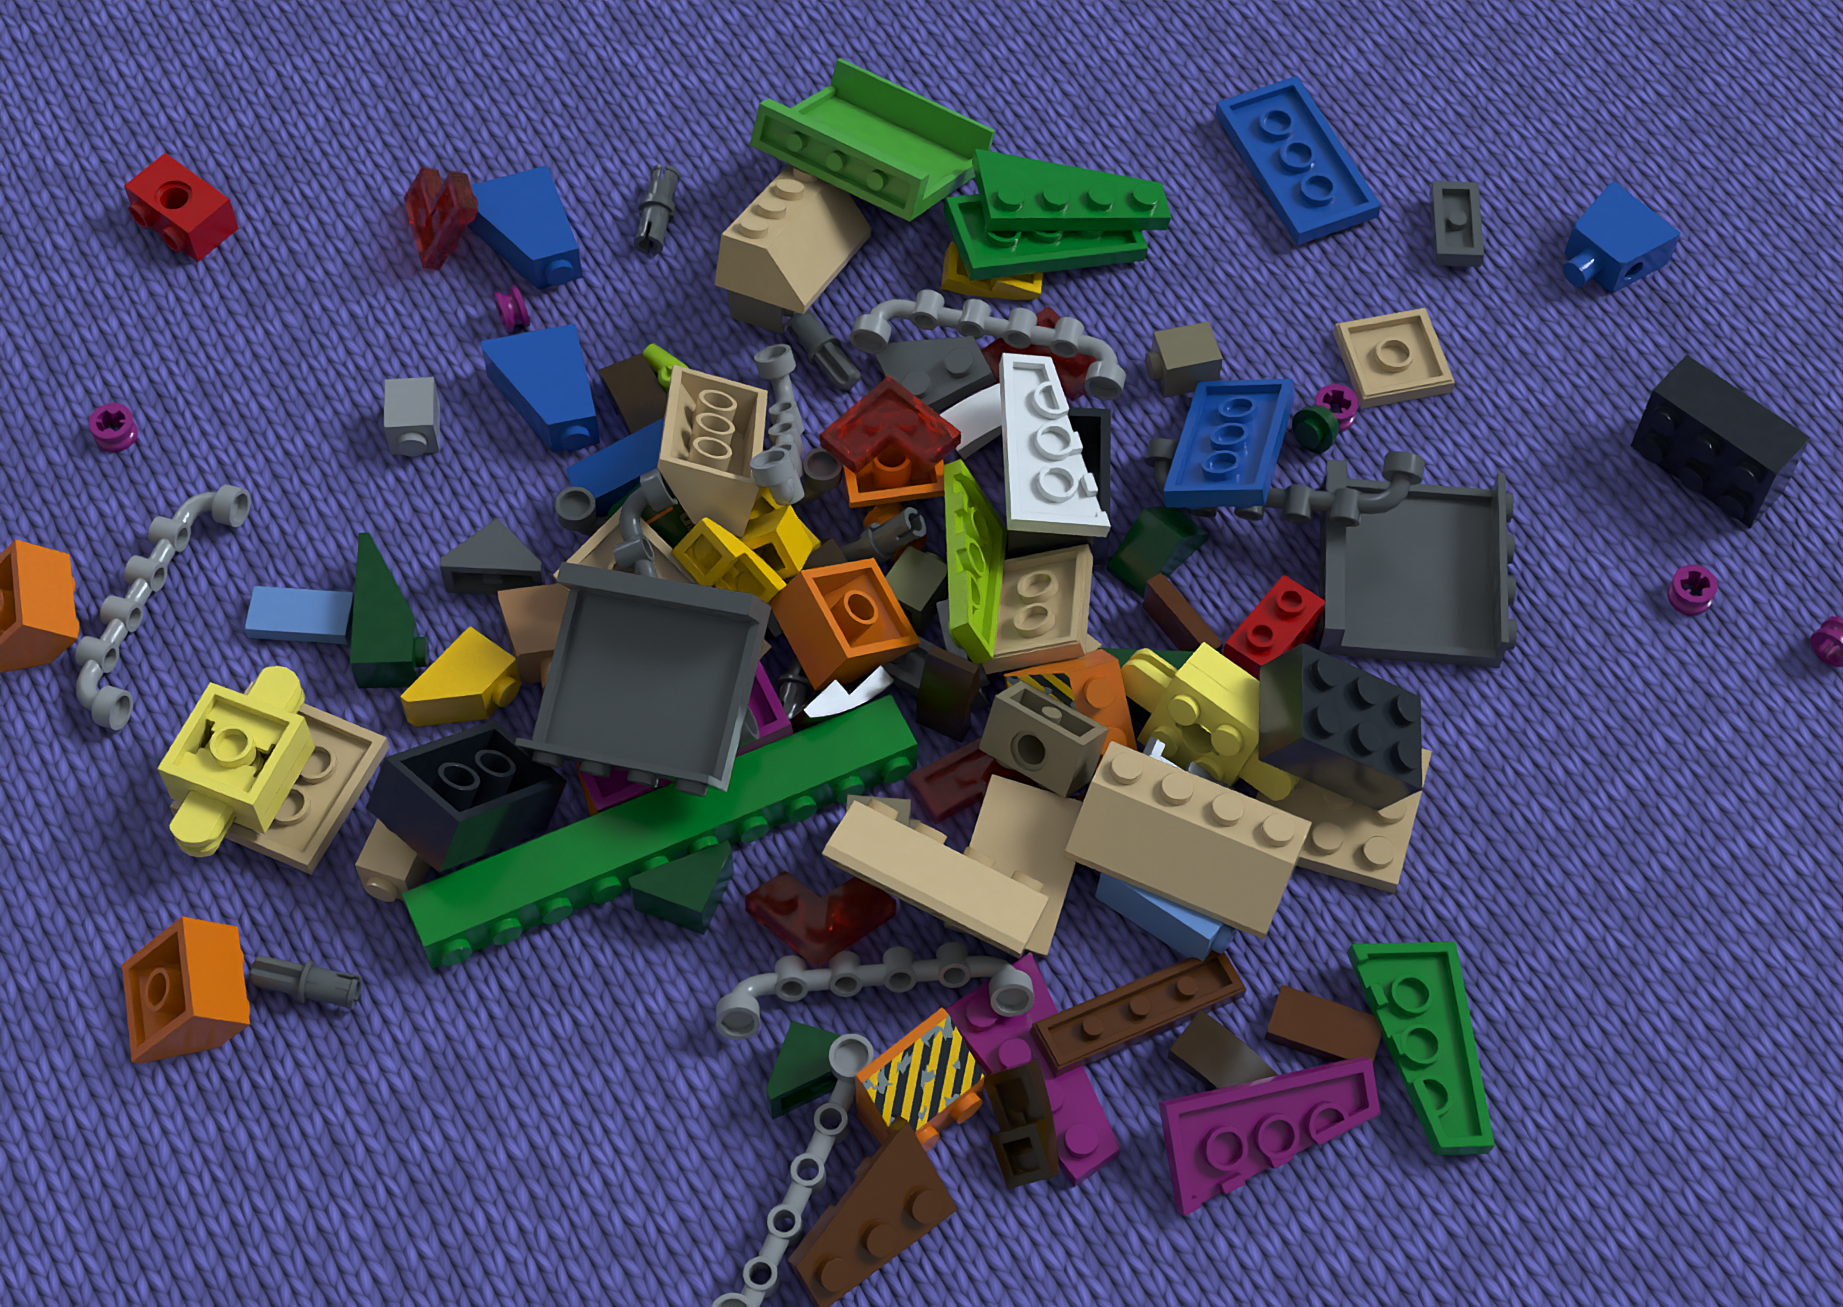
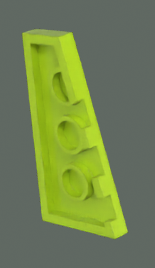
M962 459L943 465L950 617L948 630L955 646L959 649L963 648L971 661L978 665L992 660L994 655L1008 530Z

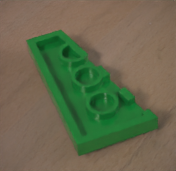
M975 149L972 165L987 231L1168 229L1171 214L1163 185L1160 182Z
M1456 942L1351 944L1347 951V956L1381 1029L1382 1036L1434 1155L1489 1154L1495 1143Z

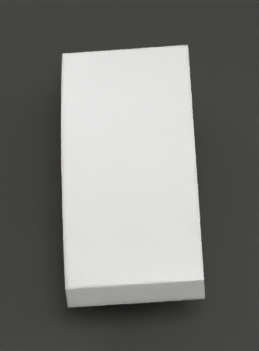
M1000 383L964 399L935 417L963 459H966L1002 433Z

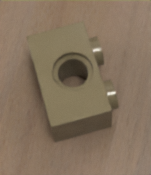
M1021 680L995 696L979 749L996 758V761L1001 766L1017 770L1038 782L1042 789L1067 798L1092 780L1109 728Z

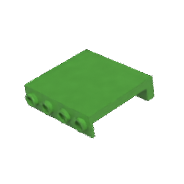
M839 58L836 60L830 86L797 105L789 108L770 98L759 103L750 145L910 222L975 177L972 165L975 149L990 151L996 130Z

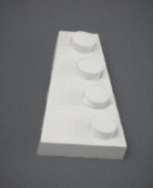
M1003 353L999 363L1007 530L1106 537L1111 525L1106 511L1101 512L1096 494L1098 488L1093 474L1088 473L1081 455L1083 446L1078 432H1073L1067 415L1069 406L1052 358Z

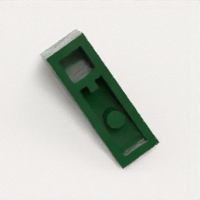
M359 533L350 666L358 689L410 687L420 677V667H428L429 665L428 638L420 637L415 617L370 533Z

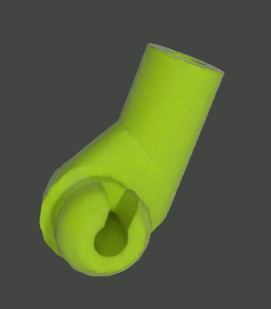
M652 343L646 347L642 354L652 370L658 374L657 379L666 396H668L673 364L688 368V366L656 343Z

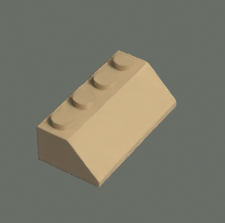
M789 164L721 234L714 285L804 314L868 240L872 228L847 191Z
M673 364L657 468L693 524H697L701 519L707 517L731 534L743 537L760 487L755 483L750 461L757 454L763 452L768 391Z
M1111 741L1090 783L1063 857L1264 940L1300 857L1312 822Z
M870 798L867 806L854 800L822 852V855L829 864L1018 959L1021 958L1049 901V897L1040 893L1044 886L1041 882L1016 870L1012 877L1009 878L992 869L995 860L968 846H966L963 854L943 845L947 838L946 835L923 823L918 822L915 830L895 821L899 812L882 802Z

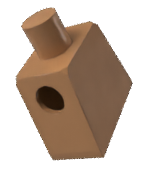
M559 583L497 591L504 628L513 656L517 661L521 681L527 684L541 682L544 694L569 593Z

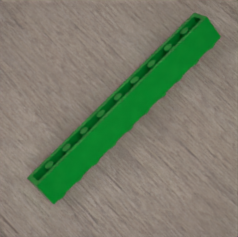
M890 694L735 757L727 792L708 789L706 797H698L674 790L676 782L401 894L431 969L441 965H457L467 960L472 955V952L492 944L504 945L516 940L523 931L542 923L555 924L569 917L574 910L593 902L601 904L615 899L623 890L629 888V877L728 840L730 846L740 841L743 843L756 841L762 838L769 829L789 821L791 823L802 822L814 815L818 809L832 803H847L848 795L860 796L864 790L883 782L888 784L896 783L907 777L912 770L917 769L918 744Z

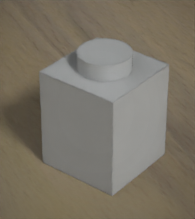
M434 377L385 379L384 431L391 455L419 456L423 453L440 452V402Z

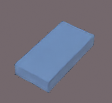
M254 586L244 628L248 638L348 644L353 621L354 592Z

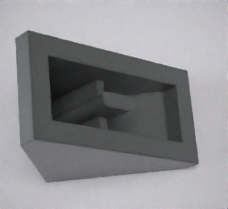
M498 518L442 556L440 560V570L446 593L498 595L497 591L546 585L542 562Z

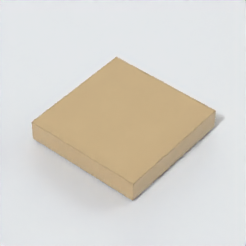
M1426 308L1335 324L1333 335L1361 409L1446 394L1453 391L1455 382Z

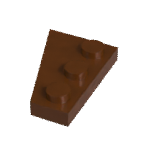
M899 1115L896 1116L887 1128L886 1132L889 1136L872 1158L866 1156L855 1170L854 1174L857 1178L840 1201L827 1207L788 1259L789 1264L816 1307L831 1306L958 1210L908 1120Z

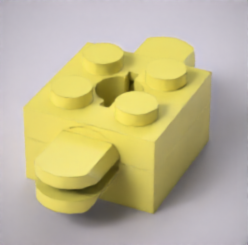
M1205 642L1200 645L1179 670L1148 648L1137 650L1121 667L1126 696L1151 713L1137 740L1145 746L1150 737L1163 742L1166 745L1161 756L1184 770L1187 763L1192 761L1209 772L1213 778L1231 787L1239 778H1242L1273 801L1282 800L1287 797L1294 789V786L1302 779L1258 760L1260 681Z
M272 666L264 668L247 695L210 682L157 768L171 799L182 802L169 826L176 843L189 856L206 857L214 854L233 822L266 834L314 751L315 745L305 717L297 714L305 701V694L301 688L300 680L287 667Z

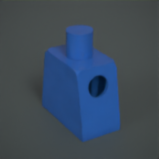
M1613 181L1572 228L1564 252L1567 259L1570 260L1563 266L1564 275L1572 285L1582 287L1593 278L1606 290L1617 292L1667 265L1671 260L1681 233Z

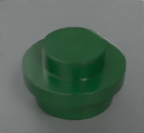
M1319 405L1307 406L1294 415L1292 429L1297 441L1305 449L1314 453H1323L1334 445L1339 433V423L1335 415L1328 408Z

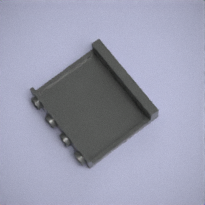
M1327 460L1321 491L1335 492L1338 488H1350L1358 490L1363 494H1379L1388 488L1390 482L1347 479V461ZM1498 472L1492 489L1426 484L1411 485L1407 496L1397 507L1386 513L1361 514L1360 525L1356 527L1336 525L1330 521L1331 512L1320 511L1319 597L1326 602L1319 625L1318 650L1328 655L1500 668L1506 650L1514 649L1517 637L1516 619H1509L1508 606H1513L1516 579L1514 576H1508L1507 564H1512L1515 537L1513 534H1507L1506 522L1510 523L1512 520L1514 496L1513 493H1506L1505 473Z
M561 561L556 582L570 589L532 740L517 737L515 745L532 752V762L553 768L562 769L564 760L580 763L578 771L598 777L610 778L611 770L628 773L627 781L643 786L657 788L659 779L676 782L674 790L698 797H706L708 789L727 792L771 606L753 594Z

